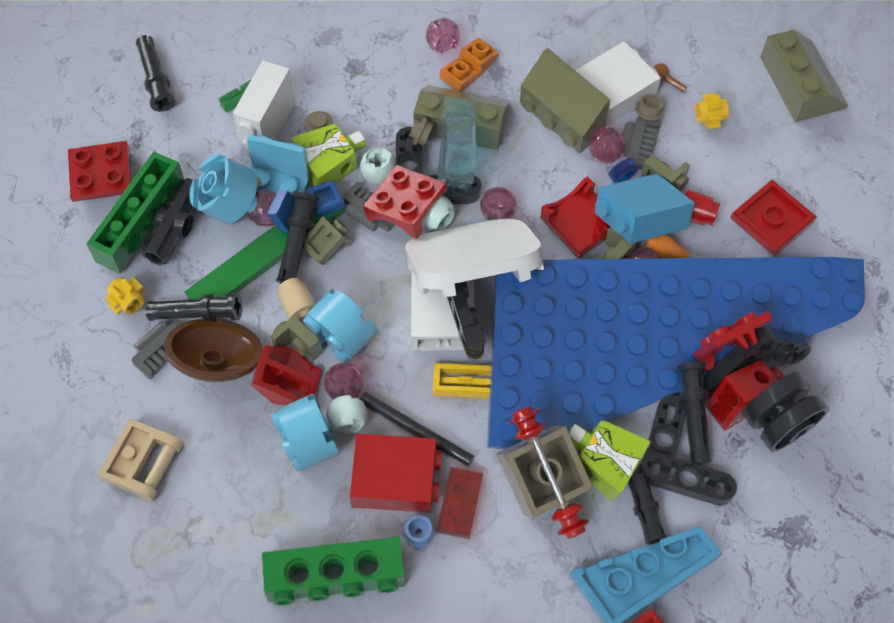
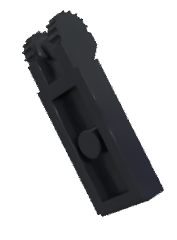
M466 281L454 283L456 296L447 297L467 358L469 357L473 361L481 359L485 351L484 345L486 341L483 329L477 327L478 318L475 308L468 306L466 298H469V291Z

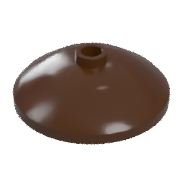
M196 319L182 323L170 331L165 340V356L169 363L182 374L205 382H228L251 373L256 369L262 351L261 341L254 332L241 324L224 319H216L214 322Z

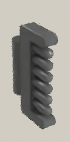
M638 116L635 124L632 122L625 123L618 154L624 157L627 156L626 166L639 170L643 169L644 162L653 155L652 151L655 149L654 145H656L655 140L657 139L655 134L659 133L660 121L645 120Z
M356 182L343 195L344 204L347 205L344 213L373 232L378 227L385 231H390L395 224L381 219L373 222L367 220L363 205L373 193H367V189H361V183Z
M179 319L174 320L169 326L160 321L133 345L138 353L132 357L131 361L148 379L154 377L152 370L155 372L159 371V367L151 359L161 367L165 365V361L157 354L168 361L163 350L165 349V340L170 331L182 324Z

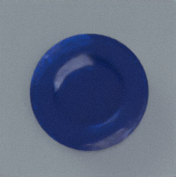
M627 158L616 164L609 171L608 176L613 183L627 181L638 172L639 167L633 158Z

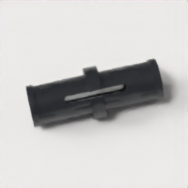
M647 473L631 476L628 485L635 505L633 508L634 515L639 518L646 544L658 543L660 540L667 538L658 512L660 510L659 502L654 499Z

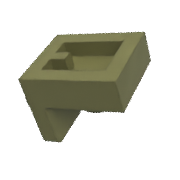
M651 155L644 162L640 177L658 173L676 189L682 191L689 181L687 174L690 165L685 162L674 171L667 163Z
M322 217L307 234L304 249L319 264L324 265L343 243L350 246L353 240L347 235L350 230L338 219L331 221Z
M610 227L607 230L605 241L609 248L604 253L602 259H631L636 242L630 244Z
M295 316L277 325L271 335L273 346H287L291 343L300 355L303 356L306 353L313 361L323 353L320 339Z

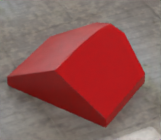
M265 345L262 348L251 386L271 403L286 406L312 393L315 396L322 370L318 366H314L306 357L286 346Z

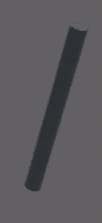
M364 392L360 397V400L364 402L367 408L418 438L436 439V448L467 467L472 464L475 458L473 454L371 394Z

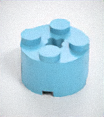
M214 154L207 158L199 168V170L203 171L199 180L194 178L192 181L190 202L200 212L231 225L241 219L246 212L251 213L256 208L258 199L255 194L258 174L256 171L221 154Z
M333 288L323 296L303 319V322L310 331L320 339L321 345L324 342L329 344L333 348L331 353L343 364L351 360L378 331L371 319L367 323L363 320L361 314L364 311L352 299L339 290L334 292Z
M313 393L270 414L277 431L281 433L284 440L282 442L289 460H292L296 471L305 470L340 454L328 423L322 412H320V406Z

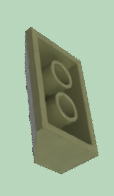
M795 30L767 37L760 58L794 122L847 109V102L811 40Z
M547 48L542 52L521 84L519 102L527 112H532L539 118L547 129H552L559 135L567 146L573 147L577 152L581 153L604 135L611 100Z
M427 85L420 90L413 112V119L415 123V120L421 122L423 117L428 118L427 122L433 124L428 135L430 137L498 150L510 101Z

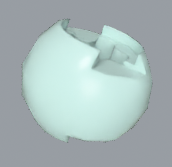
M373 148L363 155L359 167L361 174L369 183L380 185L397 164L393 154L387 149Z
M441 195L421 221L422 226L430 231L444 230L451 223L455 215L451 201Z
M351 395L335 398L328 406L326 414L330 427L334 431L343 432L345 435L359 432L366 424L368 416L364 402L360 399L351 398Z

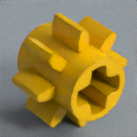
M716 93L702 94L703 101L695 103L697 123H703V127H707V129L721 128V121L728 120L729 117L727 100L720 99V94Z
M119 277L113 280L107 287L106 292L108 296L105 300L117 315L122 311L127 315H131L139 311L144 305L145 299L143 296L146 292L142 289L143 285L135 277H132L129 281L124 277Z

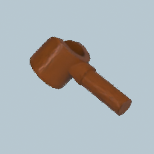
M659 63L653 67L661 77L660 82L664 80L684 93L687 86L669 75V69L665 64Z

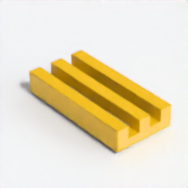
M434 363L433 396L489 399L490 388L482 387H490V379L465 376L440 377V373L490 376L491 365Z

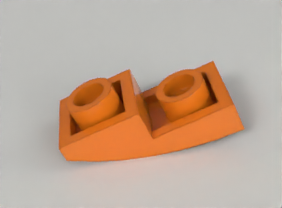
M478 37L461 48L459 58L440 70L439 78L456 91H463L491 66L499 56V52Z

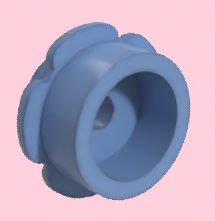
M415 515L405 521L403 526L405 530L402 536L407 544H413L415 548H424L429 544V541L434 539L436 530L428 517ZM420 529L422 530V533L418 535L416 534V530Z

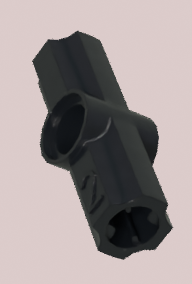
M186 178L181 180L168 204H162L155 214L154 228L141 250L142 256L153 264L159 266L167 264L180 238L185 239L192 229L193 215L197 209L190 202V188L193 179Z

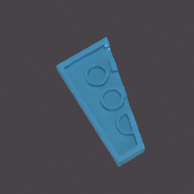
M699 526L662 539L660 542L644 548L642 546L630 550L627 554L599 561L597 564L587 568L573 570L569 576L603 623H625L717 560L722 553L702 527Z

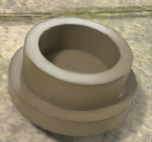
M645 95L637 102L635 111L638 116L645 120H659L664 113L663 102L656 96Z
M314 111L304 121L307 132L333 124L332 117L324 111Z
M423 117L421 122L415 120L409 134L410 137L414 138L412 144L416 145L419 143L424 146L433 126L432 123L427 122L428 118Z

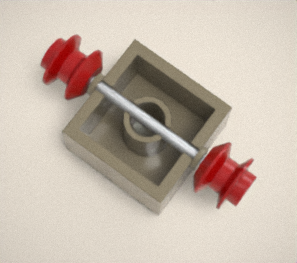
M530 405L514 411L512 413L514 419L508 422L509 424L517 425L519 431L514 437L523 441L496 453L522 513L534 518L556 507L557 510L554 512L551 520L560 521L562 527L557 534L566 535L567 538L576 537L586 531L584 526L589 523V519H581L578 513L583 506L570 503L569 500L593 489L566 426H552L543 431L546 423L537 422L535 417L540 409L532 410Z

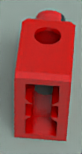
M757 361L725 376L706 404V408L722 429L726 431L743 421L745 418L742 416V413L748 404L770 385L783 378L784 374L778 367L769 369L764 362Z

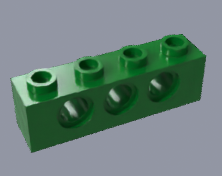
M153 151L86 243L96 263L117 273H122L153 229L154 218L158 208L162 204H168L179 182L185 180L179 162Z
M400 536L262 552L264 594L267 601L273 602L274 605H290L295 602L294 599L308 598L309 601H324L329 599V595L343 594L344 597H358L363 595L364 591L377 589L379 593H392L398 591V587L405 586ZM365 563H374L378 566L377 571L371 575L362 574L359 570ZM331 567H340L344 570L342 575L336 579H329L325 576L327 570ZM302 570L309 573L308 578L302 583L291 581L292 575L297 571Z

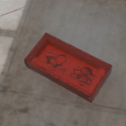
M455 467L450 468L437 525V533L470 539L483 473Z

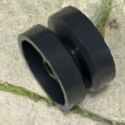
M800 372L786 375L770 385L754 398L742 413V416L753 429L764 428L760 438L772 453L798 440L816 426L830 410L819 395L807 396L810 384Z

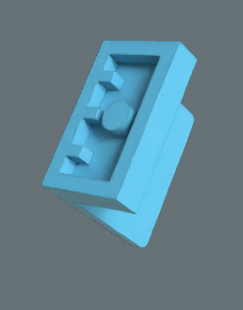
M249 135L247 143L253 165L252 170L256 171L261 179V186L257 188L255 194L257 199L272 203L279 189L288 190L291 195H293V192L306 193V189H309L311 184L306 149L295 143L287 144L272 140L266 136Z

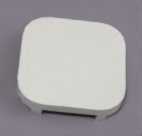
M515 219L489 220L420 235L417 239H410L405 245L409 271L413 270L419 292L423 295L429 291L442 290L443 297L456 296L454 283L507 272H513L519 282L531 279L530 271L535 269L544 270L540 241L524 222Z

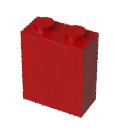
M356 434L349 496L351 508L431 513L432 502H438L440 486V482H434V470L441 471L442 451L436 450V439Z

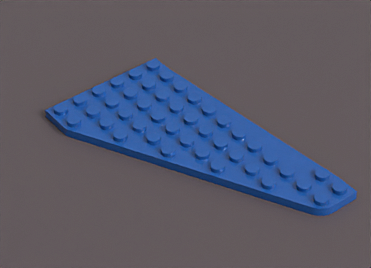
M842 257L543 260L544 270L535 269L530 271V280L519 282L513 272L495 275L487 448L506 449L523 441L514 437L519 431L517 425L509 424L508 422L514 419L512 416L514 411L528 405L531 406L532 410L540 409L535 417L537 422L546 423L543 431L552 426H566L569 432L574 424L589 431L600 421H613L658 402L665 396L681 392V373L677 371V365L698 363L693 353L702 347L700 344L701 340L726 325L728 327L751 312L755 311L756 315L759 316L769 311L772 319L764 326L802 335L804 339L854 318L861 311L865 301L864 259ZM737 345L726 347L720 351L715 357L714 366Z

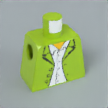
M334 124L291 138L292 143L306 149L310 177L314 186L334 180L335 184H337L354 172L357 168L355 152L366 147L365 139L360 131L345 137L339 127Z
M600 421L591 433L577 424H574L568 432L574 446L580 450L578 455L591 484L611 501L622 493L651 443L643 437L606 421Z

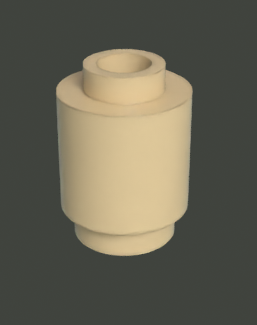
M291 278L279 285L277 289L279 293L278 299L288 319L295 316L305 325L303 319L316 303L306 284L298 278Z

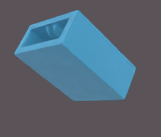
M657 173L599 187L595 213L631 244L688 229L694 202Z

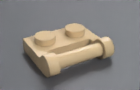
M129 418L97 476L106 483L134 493L144 500L153 502L158 493L155 489L175 452H180L184 442L176 436ZM156 443L163 445L145 482L136 481Z

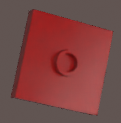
M774 180L769 181L732 212L730 217L774 257L809 228L817 218Z

